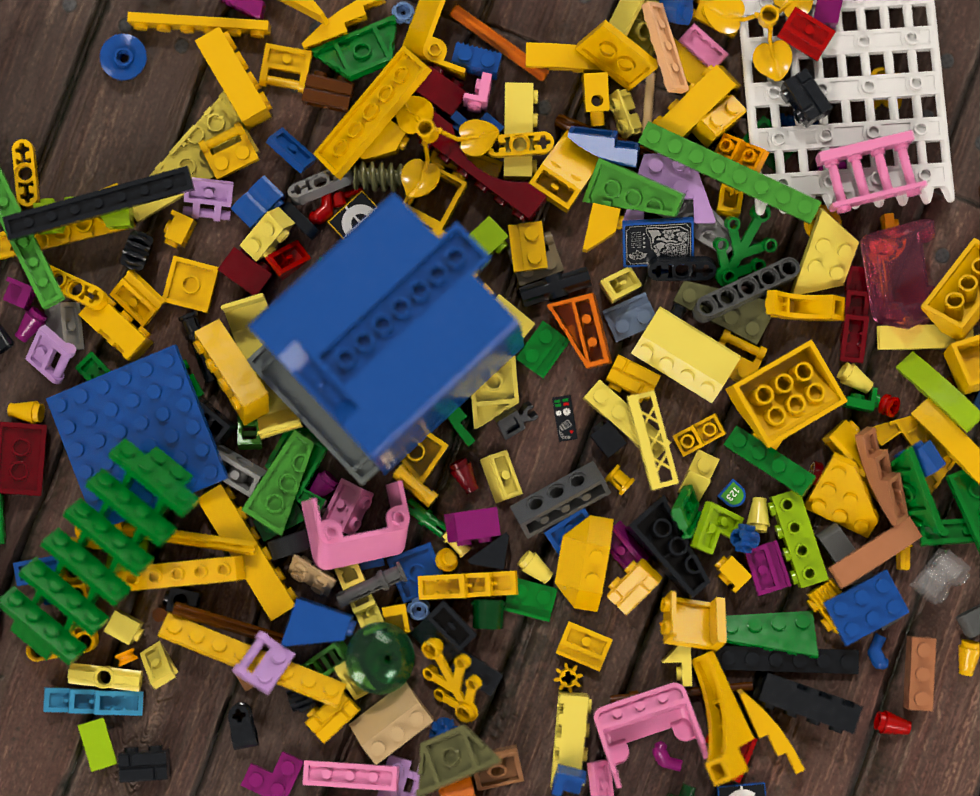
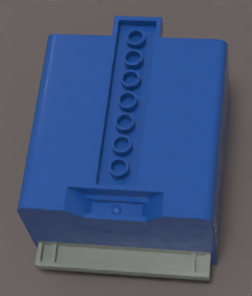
M392 192L247 325L262 343V346L247 361L264 382L363 486L379 470L386 476L429 433H432L524 347V340L519 321L475 277L491 261V256L458 222L438 238Z

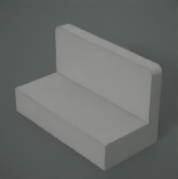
M60 302L44 310L48 317L45 321L47 327L55 332L64 342L73 344L76 350L84 349L82 320L78 315L81 312L80 303Z

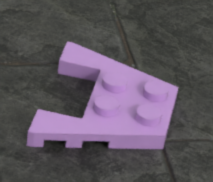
M659 153L643 155L638 174L686 194L684 200H693L694 224H715V217L699 172ZM626 209L623 221L643 220L644 211Z

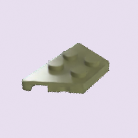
M467 725L458 726L420 744L419 755L421 761L418 764V774L420 777L416 796H425L497 765L502 762V759Z

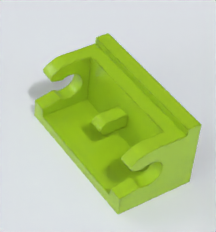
M104 718L79 724L78 728L91 772L117 764Z

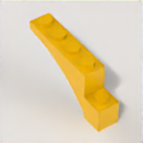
M712 650L691 659V662L698 677L707 713L709 743L708 758L704 764L714 786L748 771L738 747L754 738Z

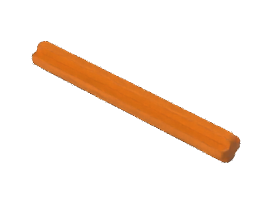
M456 5L451 10L450 16L539 81L546 79L549 74L547 68H526V53L461 6Z

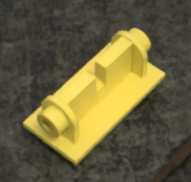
M617 89L609 95V106L615 117L617 130L623 139H627L632 135H640L643 127L638 114H629L630 110L635 109L631 94L627 92V89Z

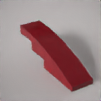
M851 265L847 274L844 289L845 311L844 321L841 322L839 361L864 362L869 323L871 267Z

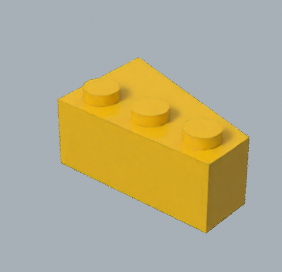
M94 296L92 300L98 301L100 297ZM109 296L107 305L101 310H93L85 306L78 315L97 333L101 334L111 346L120 351L126 360L131 362L137 361L154 343L149 339L151 333L143 326L137 328L132 323L134 318L125 310L120 313L114 307L117 303Z

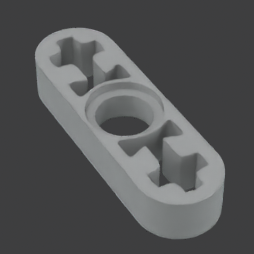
M350 168L340 180L327 169L292 184L288 189V195L294 205H303L350 185L353 182L354 173ZM321 182H326L325 185L321 187H316L317 184Z

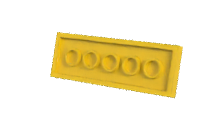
M403 45L313 154L335 177L341 180L432 70Z

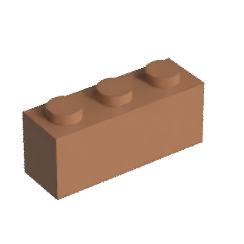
M907 636L903 707L908 710L933 711L935 638Z

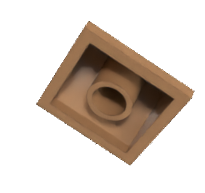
M517 744L492 749L502 759V762L474 774L478 791L523 782L524 777Z

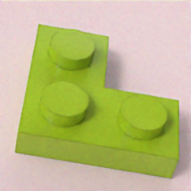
M706 501L690 546L706 554L713 555L720 534L730 539L732 531L738 528V524L743 523L744 518L713 502Z

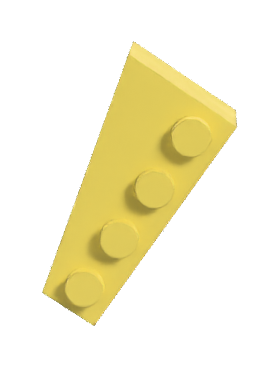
M558 691L550 787L552 786L558 764L582 770V763L587 762L588 747H584L585 737L589 738L590 723H587V713L591 714L592 699H589L587 693Z

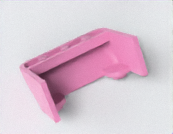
M402 480L386 485L390 509L385 517L387 528L343 537L342 528L338 522L334 520L321 522L316 498L301 502L313 562L318 569L331 570L395 556L403 552L406 545L410 515Z
M670 683L602 706L594 714V721L617 789L622 786L615 766L624 763L628 759V742L672 728L675 737L680 741L696 739L703 758H708L706 743L687 692L679 683Z

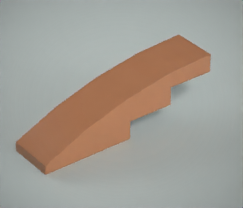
M866 427L855 434L860 459L881 508L892 526H897L909 517L901 473L892 472L888 449H879L875 427Z
M909 516L897 526L882 532L828 569L842 589L920 539L922 535Z

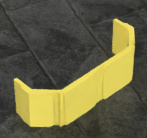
M263 293L221 306L232 331L234 341L246 360L262 346V343L247 325L268 307ZM256 373L268 391L269 413L257 419L259 427L257 433L260 438H268L303 427L302 421Z

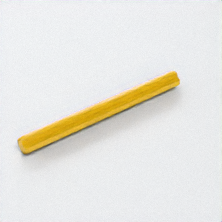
M130 523L124 524L123 533L128 537H133L136 528ZM176 530L175 534L166 541L167 543L247 555L256 554L258 543L255 541Z

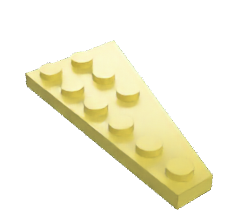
M223 91L211 107L209 106L204 112V115L170 150L167 157L155 167L150 176L188 166L191 177L215 179L216 177L198 142L203 139L206 141L234 127V124L239 121L256 153L258 154L260 151ZM237 135L210 149V151L214 155L242 140ZM184 193L133 207V216L140 223L184 197Z

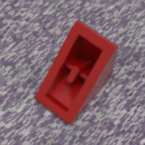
M296 240L267 255L265 259L283 281L307 263L311 257L299 241Z

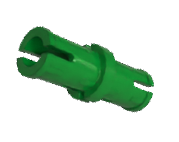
M411 497L408 503L415 509L413 510L408 506L409 514L419 521V525L426 526L440 538L443 532L436 526L446 531L445 523L432 514V510H426Z

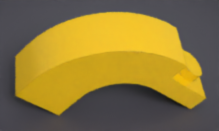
M767 290V298L765 299L766 314L770 315V317L790 320L844 321L845 297L837 295H801L778 290Z

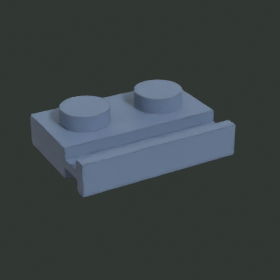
M646 292L602 311V314L617 343L644 331L654 317L655 312L647 298Z

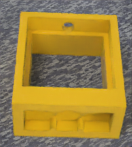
M432 160L431 164H436L440 168V179L458 188L441 221L411 207L414 198L406 196L403 202L430 230L435 225L444 230L467 188V182L464 181L465 178L454 171L450 174L443 170V165Z

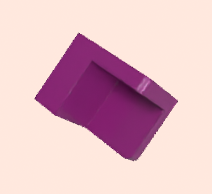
M7 276L6 281L10 283L3 296V300L25 310H30L36 296L32 286Z

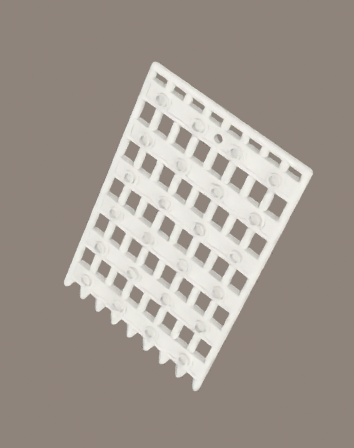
M741 0L745 6V12L742 17L750 16L755 12L760 13L765 5L777 7L773 0ZM813 0L812 8L808 13L812 17H814L817 0ZM843 0L839 21L834 29L836 32L818 61L813 60L814 80L830 103H841L843 123L828 124L827 115L819 120L818 125H810L809 127H805L803 122L799 124L796 119L795 126L781 127L779 107L791 106L790 103L786 104L780 95V88L784 81L776 82L767 77L768 82H753V53L758 45L762 43L768 44V29L763 28L764 37H749L748 21H740L739 31L749 144L763 148L769 153H774L776 174L763 175L812 198L822 196L829 210V206L837 201L828 168H825V165H823L822 171H809L807 151H826L912 130L914 140L911 144H916L918 164L911 165L916 183L926 181L927 186L919 194L922 202L926 205L929 204L936 188L941 189L947 202L951 203L955 200L935 0ZM926 6L928 26L914 27L912 7ZM902 8L904 27L890 28L888 9ZM879 9L881 29L867 30L865 10ZM856 11L857 30L843 31L842 12ZM784 12L780 13L779 16H785ZM772 31V42L781 40L777 36H773ZM790 46L792 51L790 73L792 77L800 72L799 60L811 58ZM930 51L932 71L918 72L916 52ZM907 53L909 73H895L893 54ZM883 54L885 74L871 75L869 55ZM860 56L862 76L848 77L846 57ZM836 57L838 77L824 78L822 58ZM935 96L937 117H923L921 97ZM897 99H912L913 118L899 119ZM874 100H888L890 120L876 121ZM864 101L866 121L852 122L850 102ZM770 107L772 128H758L756 108ZM940 142L942 163L927 162L926 143ZM893 149L894 166H887L892 187L896 188L905 186L906 182L898 152H895ZM798 151L800 172L785 173L784 152ZM869 154L871 167L863 168L869 194L883 191L875 158ZM846 160L847 169H838L844 193L847 199L859 197L860 194L852 164ZM906 194L896 196L899 205L905 206L909 197ZM754 198L756 214L763 215L767 204ZM885 199L875 201V206L878 208L882 207ZM860 205L854 206V207H852V208H853V209H858V208L860 207Z

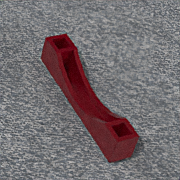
M434 111L432 121L435 126L455 136L453 125ZM417 134L418 139H420L418 143L423 147L422 139ZM439 134L435 142L428 143V151L432 148L438 153L437 158L446 165L449 163L457 167L455 171L463 178L467 179L470 177L476 182L474 186L481 192H490L494 196L493 200L504 208L507 205L513 210L511 214L521 222L524 219L530 222L547 201V197L528 182L505 181L483 172L467 158L458 142L442 134Z

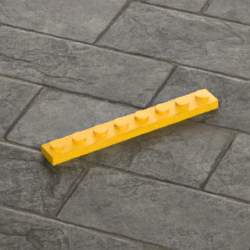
M171 613L167 614L158 633L160 638L233 667L241 662L251 645ZM259 651L247 668L250 673L255 671L266 655V651ZM293 662L289 664L276 683L335 708L338 707L347 685Z

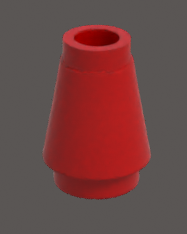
M887 710L883 712L878 711L875 716L874 729L878 730L880 734L909 735L911 731V721Z

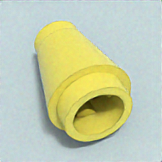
M846 362L837 374L840 383L865 394L871 390L874 384L854 363Z
M762 497L752 498L746 523L747 525L756 526L755 531L758 533H766L767 528L770 527L767 499Z
M528 550L518 561L517 565L521 567L520 570L544 584L553 575V572L550 571L536 552L532 553Z

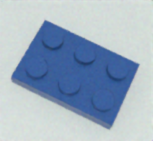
M887 569L822 603L845 646L909 613Z

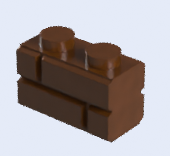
M314 71V74H307L302 102L304 105L347 113L351 108L355 85L343 76H337V79L328 78V74L324 72Z

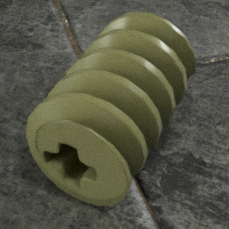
M362 160L359 167L355 163L353 187L355 190H358L360 184H362L363 190L367 191L371 184L374 192L378 190L379 185H381L382 192H386L389 186L391 192L395 193L398 187L401 191V172L403 166L399 164L397 170H394L393 163H390L388 168L385 169L383 162H380L379 167L375 168L374 161H371L367 168L365 161Z

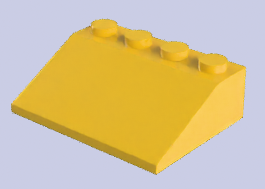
M812 339L725 389L737 411L767 448L848 402Z

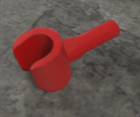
M359 186L358 190L352 189L346 192L335 193L333 196L334 207L345 206L346 198L364 191L363 187Z

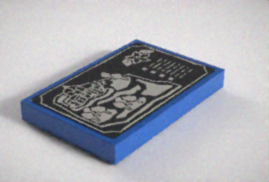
M693 217L622 221L623 267L647 266L648 262L654 257L694 256Z

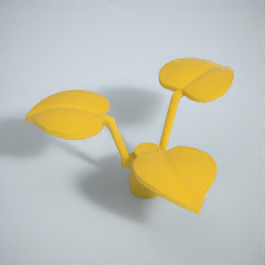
M711 0L705 2L703 10L707 21L716 31L723 34L736 33L739 30L740 21L746 22L758 18L759 24L763 28L768 29V44L762 43L756 47L752 58L753 64L762 75L776 82L781 81L786 76L792 63V51L788 43L783 40L772 42L773 26L776 24L780 13L784 12L785 16L789 18L795 6L808 14L812 8L813 0H773L777 7L765 5L760 13L755 12L747 17H742L745 12V6L741 0Z
M411 95L396 113V119L403 132L410 135L417 133L420 136L424 148L425 162L421 159H413L404 165L401 172V182L406 196L409 198L422 197L430 193L439 183L440 168L436 164L429 163L430 156L428 151V143L435 142L439 134L456 142H461V150L466 155L479 157L486 154L499 136L498 128L484 120H468L459 127L461 137H456L435 126L432 121L434 108L428 99Z

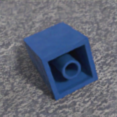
M299 597L296 599L281 645L292 646L345 640L354 633L357 624L353 620L355 615Z

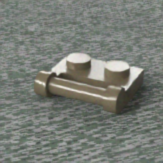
M550 231L544 233L545 245L549 249L546 252L548 269L515 273L520 287L541 280L544 277L564 272ZM509 245L506 247V250L512 264L511 248Z

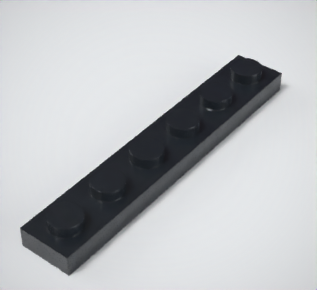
M723 645L718 651H715L722 670L859 674V650L818 648V659L800 654L791 655L778 650H763V648L755 646Z

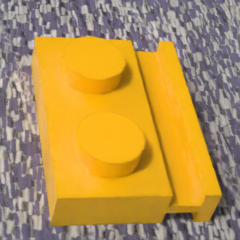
M542 221L508 225L513 272L548 269Z
M131 269L127 271V274L109 294L143 327L152 320L160 310V307L166 302L137 272Z
M568 621L555 653L600 672L613 639Z

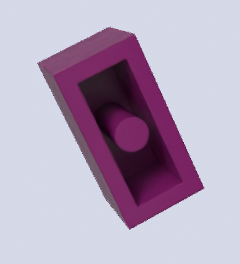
M497 507L444 514L448 543L457 542V546L471 545L472 539H478L479 543L493 541L492 536L501 535Z

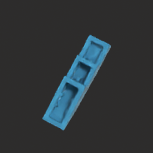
M44 687L43 712L142 716L144 692Z

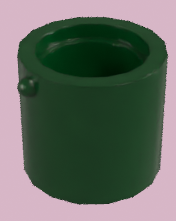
M473 599L471 605H473V628L503 629L504 606L506 602L499 599Z

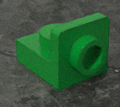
M871 388L868 392L867 400H865L864 395L851 393L850 396H846L848 402L844 403L842 407L868 413L873 412L874 408H878L880 402V394H877L878 388Z

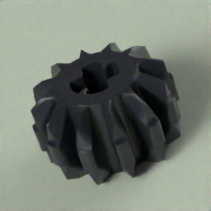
M133 230L128 236L120 260L121 264L131 270H143L153 247V237L145 232Z

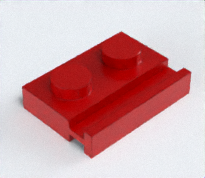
M795 6L777 38L785 41L817 62L836 31Z

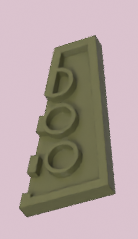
M683 281L673 302L692 312L693 307L701 297L719 288ZM720 296L725 304L731 303L728 297ZM758 298L710 322L757 345L771 317L766 314L765 300ZM704 305L700 306V310L703 313H710L708 307Z

